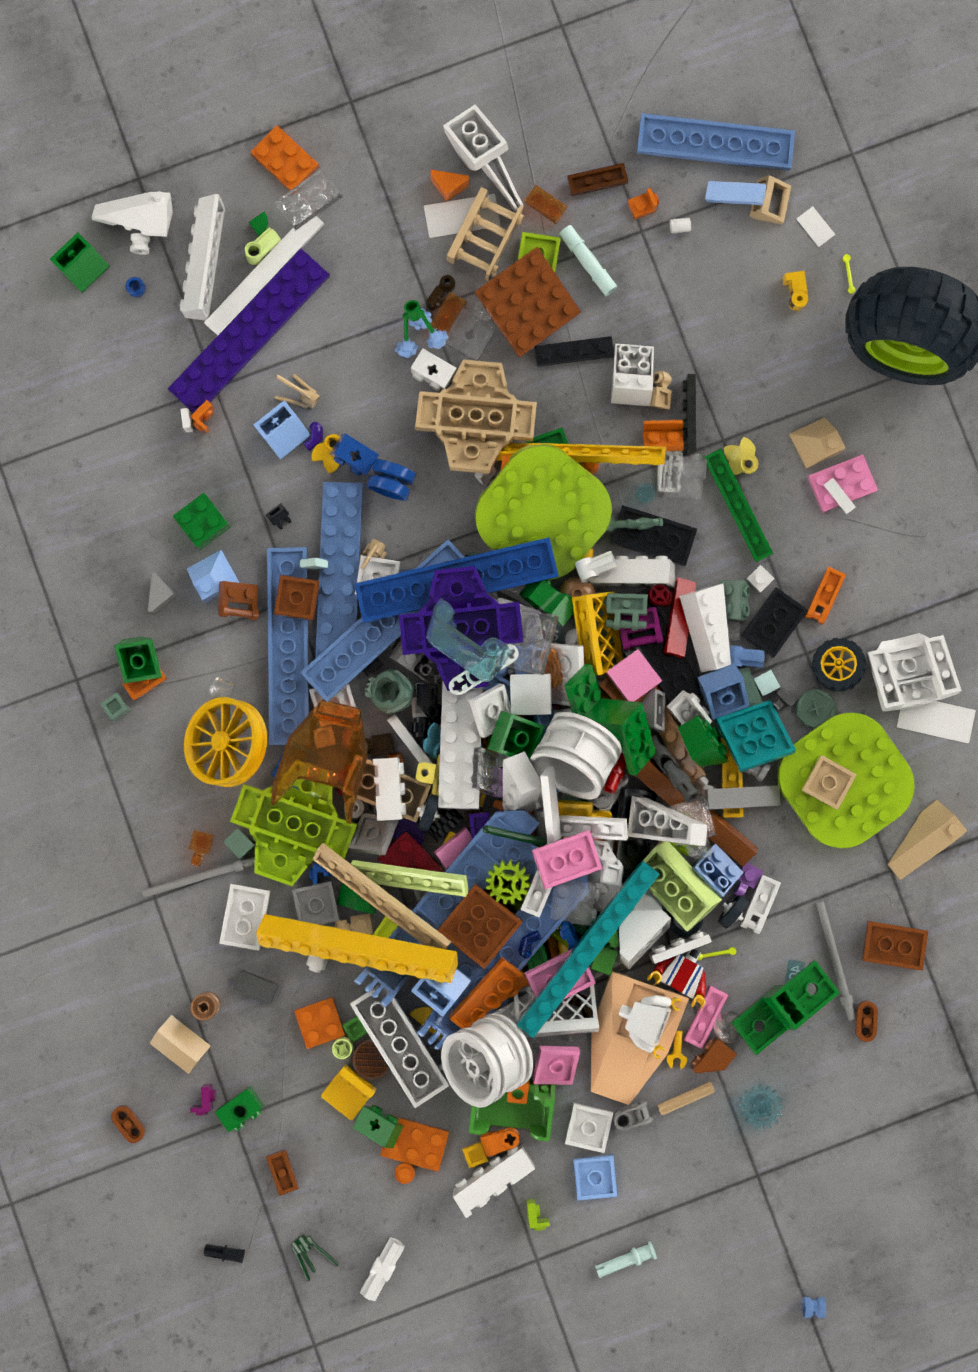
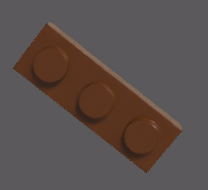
M624 163L567 175L571 197L628 184Z

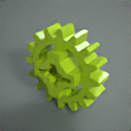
M512 859L509 860L508 864L501 860L500 866L495 863L493 865L494 870L489 869L488 874L490 876L486 877V882H489V884H487L486 889H492L490 896L496 895V902L503 899L504 904L507 903V900L514 904L515 898L521 901L522 894L527 895L528 890L526 888L530 887V882L526 880L529 879L530 875L524 874L526 871L525 867L519 868L520 862L513 865ZM497 875L499 882L495 886L494 878ZM521 878L522 884L519 889L516 882L519 881V879ZM505 879L507 881L512 880L511 885L509 883L505 884Z

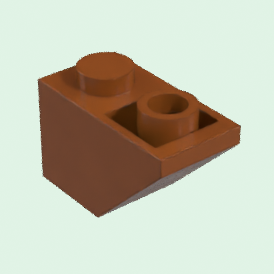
M715 1036L714 1039L710 1038L706 1042L703 1053L696 1055L692 1060L691 1064L693 1066L691 1069L695 1073L722 1071L728 1067L737 1054Z

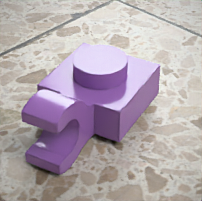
M747 862L741 868L744 873L739 877L738 881L740 883L733 894L744 896L748 887L754 889L763 871Z

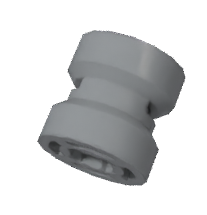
M766 763L743 772L748 775H754L755 779L761 782L771 765Z

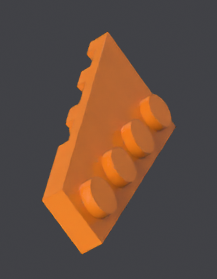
M502 957L449 1015V1019L461 1029L471 1027L475 1021L486 1016V1013L493 1008L497 1009L500 1007L502 1002L510 996L514 997L519 993L520 989L525 986L528 987L529 983L525 974Z

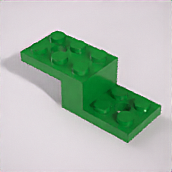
M813 960L785 984L775 985L730 1023L752 1053L758 1055L787 1030L799 1028L840 994V992L817 961ZM810 983H813L816 987V992L813 995L807 991ZM758 1020L763 1024L761 1032H757L754 1029V1024Z

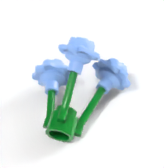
M410 300L405 303V313L402 314L404 319V338L402 342L397 343L395 352H398L399 356L410 358L416 354L418 345H415L414 341H410L408 320H410V326L415 327L417 331L421 328L429 329L430 336L426 341L429 348L441 349V347L445 346L446 340L449 338L446 335L447 332L445 330L437 331L433 329L430 324L432 322L430 318L431 313L426 312L424 308H420L419 302L416 300Z

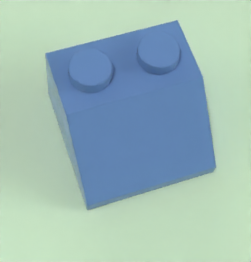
M735 663L697 677L702 696L712 720L749 706L744 679Z

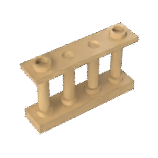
M481 187L447 254V262L454 265L456 259H462L486 271L485 280L489 281L491 276L495 277L499 268L497 263L516 225H521L524 215L522 214V206H519L517 212L514 213L490 201L488 190ZM488 208L512 220L508 230L481 218V215H479L481 209ZM473 225H479L504 237L500 246L497 247L472 235L471 229ZM471 242L495 254L491 264L464 252V249H462L464 243Z

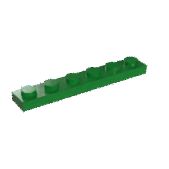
M720 448L703 457L755 562L757 563L774 554L722 449Z

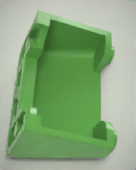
M531 1075L526 1104L507 1102L508 1092H505L500 1099L486 1107L479 1108L471 1105L469 1133L483 1135L489 1131L490 1125L530 1129V1136L535 1140L550 1141L555 1102V1085L534 1084L532 1080L533 1075ZM516 1089L512 1092V1095L515 1098H521L524 1093L522 1090Z

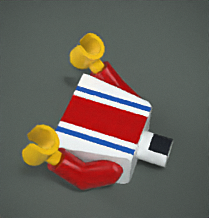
M692 949L688 951L685 957L679 954L658 962L653 972L647 976V980H650L652 977L655 978L654 986L662 981L692 998V1007H694L696 1002L700 1004V1010L705 1005L706 974L703 971V967L696 964L701 954L698 950Z

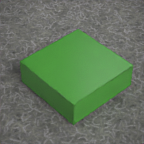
M358 1016L342 1025L352 1043L368 1033Z

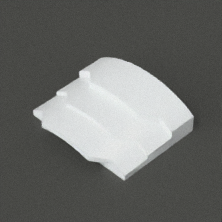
M917 633L898 639L882 641L876 651L867 653L882 711L915 707L957 695L962 691L944 635L928 638L923 634Z

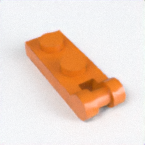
M829 566L826 568L805 617L818 620L817 623L822 625L825 623L846 574ZM817 606L823 608L822 613L815 611Z

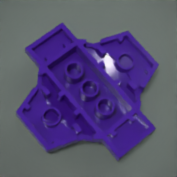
M475 566L435 570L428 602L421 608L419 613L399 615L403 655L424 653L430 660L435 662L447 691H450L449 683L453 678L496 652L504 644L524 642L520 602L499 604L487 594ZM494 659L487 661V668L489 670H492ZM475 669L472 670L469 674L472 681H479L481 672ZM463 675L464 681L461 683L455 681L453 690H462V686L466 683L468 687L472 684L467 680L466 675ZM490 677L474 688L488 687Z

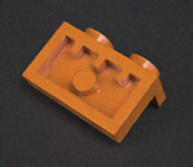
M683 420L644 421L642 432L643 446L666 447V451H683Z

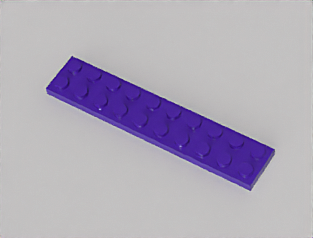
M300 249L168 387V390L193 413L206 400L211 402L330 277V274L304 250Z

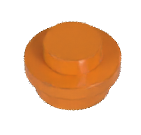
M401 1163L395 1169V1178L402 1184L410 1183L415 1176L413 1166L408 1163Z

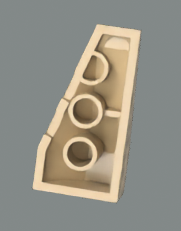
M935 800L920 812L916 822L909 829L907 836L887 865L898 879L902 880L955 842L967 830L950 810L938 800Z

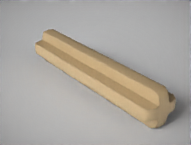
M708 1082L658 1104V1110L661 1115H665L713 1094L715 1089L712 1083Z

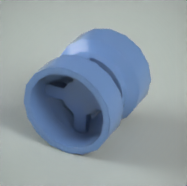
M803 1297V1317L811 1318L812 1316H817L818 1318L825 1319V1298L817 1297L812 1300L810 1297Z

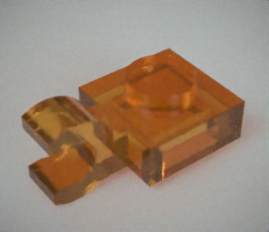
M197 830L193 831L189 849L194 851L191 865L201 866L203 853H210L214 835Z

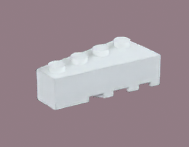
M723 583L679 596L701 672L717 670L731 665Z

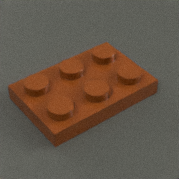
M867 921L862 961L923 971L928 931Z

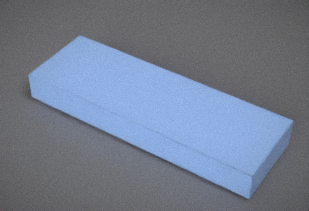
M708 181L705 200L706 202L763 205L767 186L760 183Z

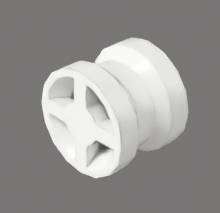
M141 233L131 234L132 245L130 246V252L140 255L149 254L150 248L148 243L150 242V236Z

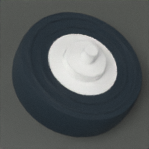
M429 794L425 804L421 808L417 807L416 811L419 812L420 816L418 821L419 829L428 831L435 818H440V815L437 814V796Z
M739 895L732 902L724 903L722 906L725 908L718 919V923L724 928H728L738 919L742 921L743 917L741 915L747 907L748 901Z

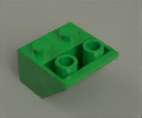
M78 232L50 258L54 266L81 293L110 267Z
M696 716L678 727L688 753L696 764L707 766L729 762L726 756L728 751L724 744L719 741L721 736L715 727L712 728L707 720L704 721L699 716Z

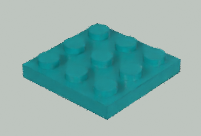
M771 700L716 718L715 722L740 773L795 754L796 752Z

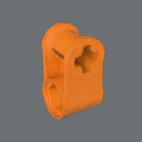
M508 1127L481 1135L480 1140L485 1156H493L515 1148L519 1143L520 1133L516 1128ZM508 1134H511V1136L514 1137L513 1142H510L509 1139H506Z

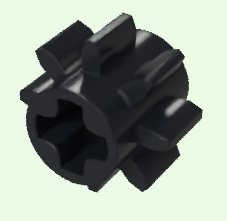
M414 717L413 722H409L408 732H413V738H428V729L432 723H428V718Z

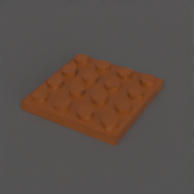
M538 246L474 291L518 358L581 313Z

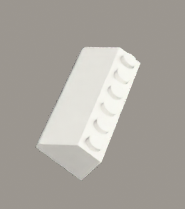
M219 194L199 198L198 205H195L194 208L196 222L192 224L191 228L193 242L189 243L188 253L190 254V262L187 261L186 273L188 275L187 280L183 282V292H185L184 299H181L180 311H182L185 318L205 321L209 318L225 207Z

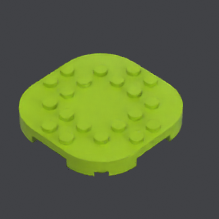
M541 443L525 446L509 458L507 464L478 498L475 519L481 538L492 550L550 537L559 575L557 578H560L576 567L575 563L585 557L606 531L611 519L612 505L606 488L596 476L592 475L560 448Z
M843 713L826 719L821 725L793 743L796 749L795 754L780 758L777 784L782 796L786 798L807 828V832L815 840L827 846L850 848L865 842L899 818L909 807L914 795V777L910 766L882 726L864 714ZM820 755L857 774L838 810L801 791Z

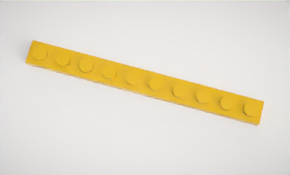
M510 443L502 448L496 461L502 460V456L510 458L516 451L525 446L541 443ZM542 443L560 448L577 463L665 465L666 447Z

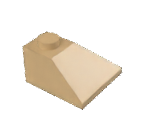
M825 417L789 434L805 469L842 453L846 448L838 431Z

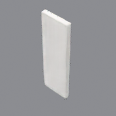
M834 478L824 484V487L846 514L856 507Z

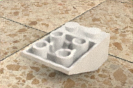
M615 343L611 403L650 406L653 391V346Z

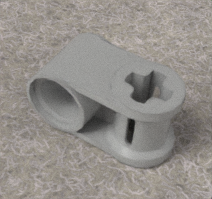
M644 1100L615 1111L612 1122L616 1128L625 1131L637 1126L646 1125L652 1122L653 1119L649 1116L646 1107L647 1101ZM621 1115L627 1116V1121L623 1125L617 1123V1119Z

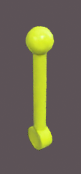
M846 254L842 260L846 265L849 283L848 293L853 294L855 293V287H853L849 265L851 257Z
M730 947L728 950L700 954L697 960L700 961L703 958L724 954L735 955L736 949Z

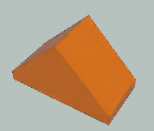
M431 169V181L446 202L469 187L468 175Z

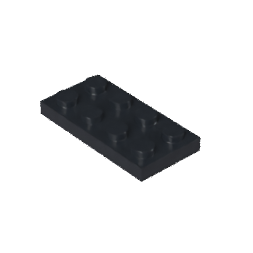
M622 505L617 521L636 520L642 517L650 519L662 517ZM662 518L663 526H654L646 530L625 527L616 528L610 544L655 558L656 556H667L674 564L685 567L697 528Z
M621 787L617 818L627 819L628 828L632 796L648 798L656 802L655 792ZM628 836L627 840H614L612 852L624 866L623 869L634 870L649 854L651 839Z

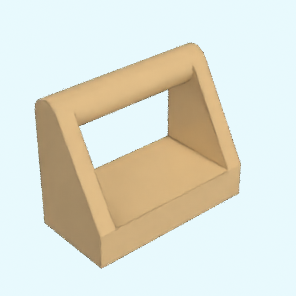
M770 175L757 179V183L766 184L767 186L763 205H752L749 216L758 220L784 224L792 186ZM773 188L783 190L778 215L768 212Z

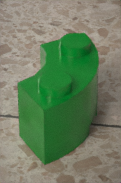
M548 580L527 584L519 595L535 609L540 608L547 613V618L564 626L574 613L572 597L555 590Z

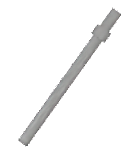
M255 856L244 860H233V863L144 889L142 890L143 897H149L231 871L245 870V867L255 864Z
M824 901L817 902L818 913L841 992V1004L845 1007L848 1020L856 1019L852 1005L854 1001L852 994H849L825 904Z

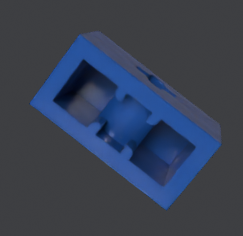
M346 433L341 434L330 453L336 463L342 466L344 464L351 467L350 471L358 476L361 474L367 475L379 455ZM355 452L354 456L357 457V459L351 460L352 456L350 455V453Z

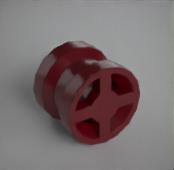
M655 585L648 591V601L654 606H661L669 598V590L664 585Z

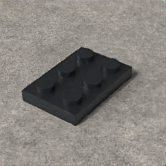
M775 587L741 636L759 649L764 650L770 657L775 658L808 609Z

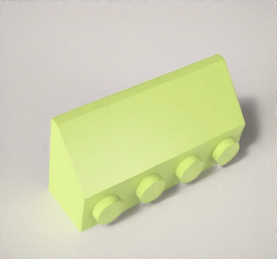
M668 841L657 845L643 860L660 874L649 890L687 932L722 901Z

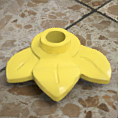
M746 437L742 438L740 446L729 445L724 447L725 456L734 475L742 472L751 474L757 470L759 465L758 459L755 456L756 447ZM747 460H751L753 463L750 468L745 466Z

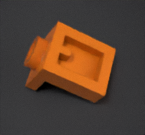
M651 188L647 189L646 193L628 200L627 203L634 220L656 212L659 199L657 194L652 192Z
M208 400L190 416L194 421L192 425L199 432L204 430L208 433L210 431L202 423L204 420L208 421L214 414L215 408Z

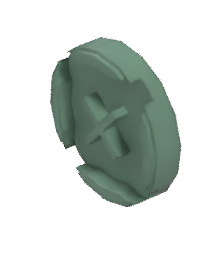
M820 689L804 692L796 703L798 719L810 728L818 727L826 719L834 716L836 712L832 696Z

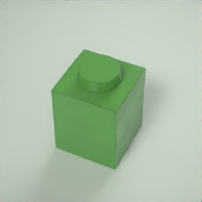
M606 944L591 963L590 969L611 975L618 952L613 950L614 947Z

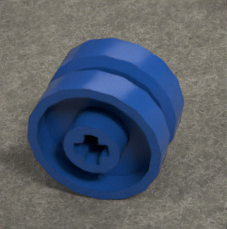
M376 459L372 467L376 475L369 476L366 487L383 496L407 501L410 490L405 485L413 484L416 473L399 464Z

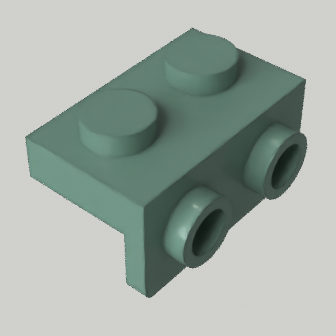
M719 580V584L723 583L727 620L747 621V616L749 615V606L747 604L750 595L748 582L743 580Z

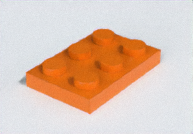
M278 125L250 151L251 156L292 194L319 167V164Z
M395 1116L399 1119L398 1123L404 1127L394 1148L382 1147L380 1156L439 1172L449 1131Z

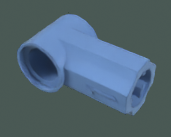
M729 645L731 664L735 663L737 667H763L764 650L743 649L741 646Z

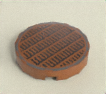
M372 1039L362 1041L354 1049L352 1065L356 1073L362 1078L369 1080L379 1079L389 1071V1066Z

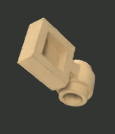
M658 371L653 374V383L657 387H653L650 407L670 410L672 390L667 389V386L671 384L672 378L669 373Z
M370 913L350 916V924L347 923V919L335 921L334 928L352 930L364 934L373 933Z

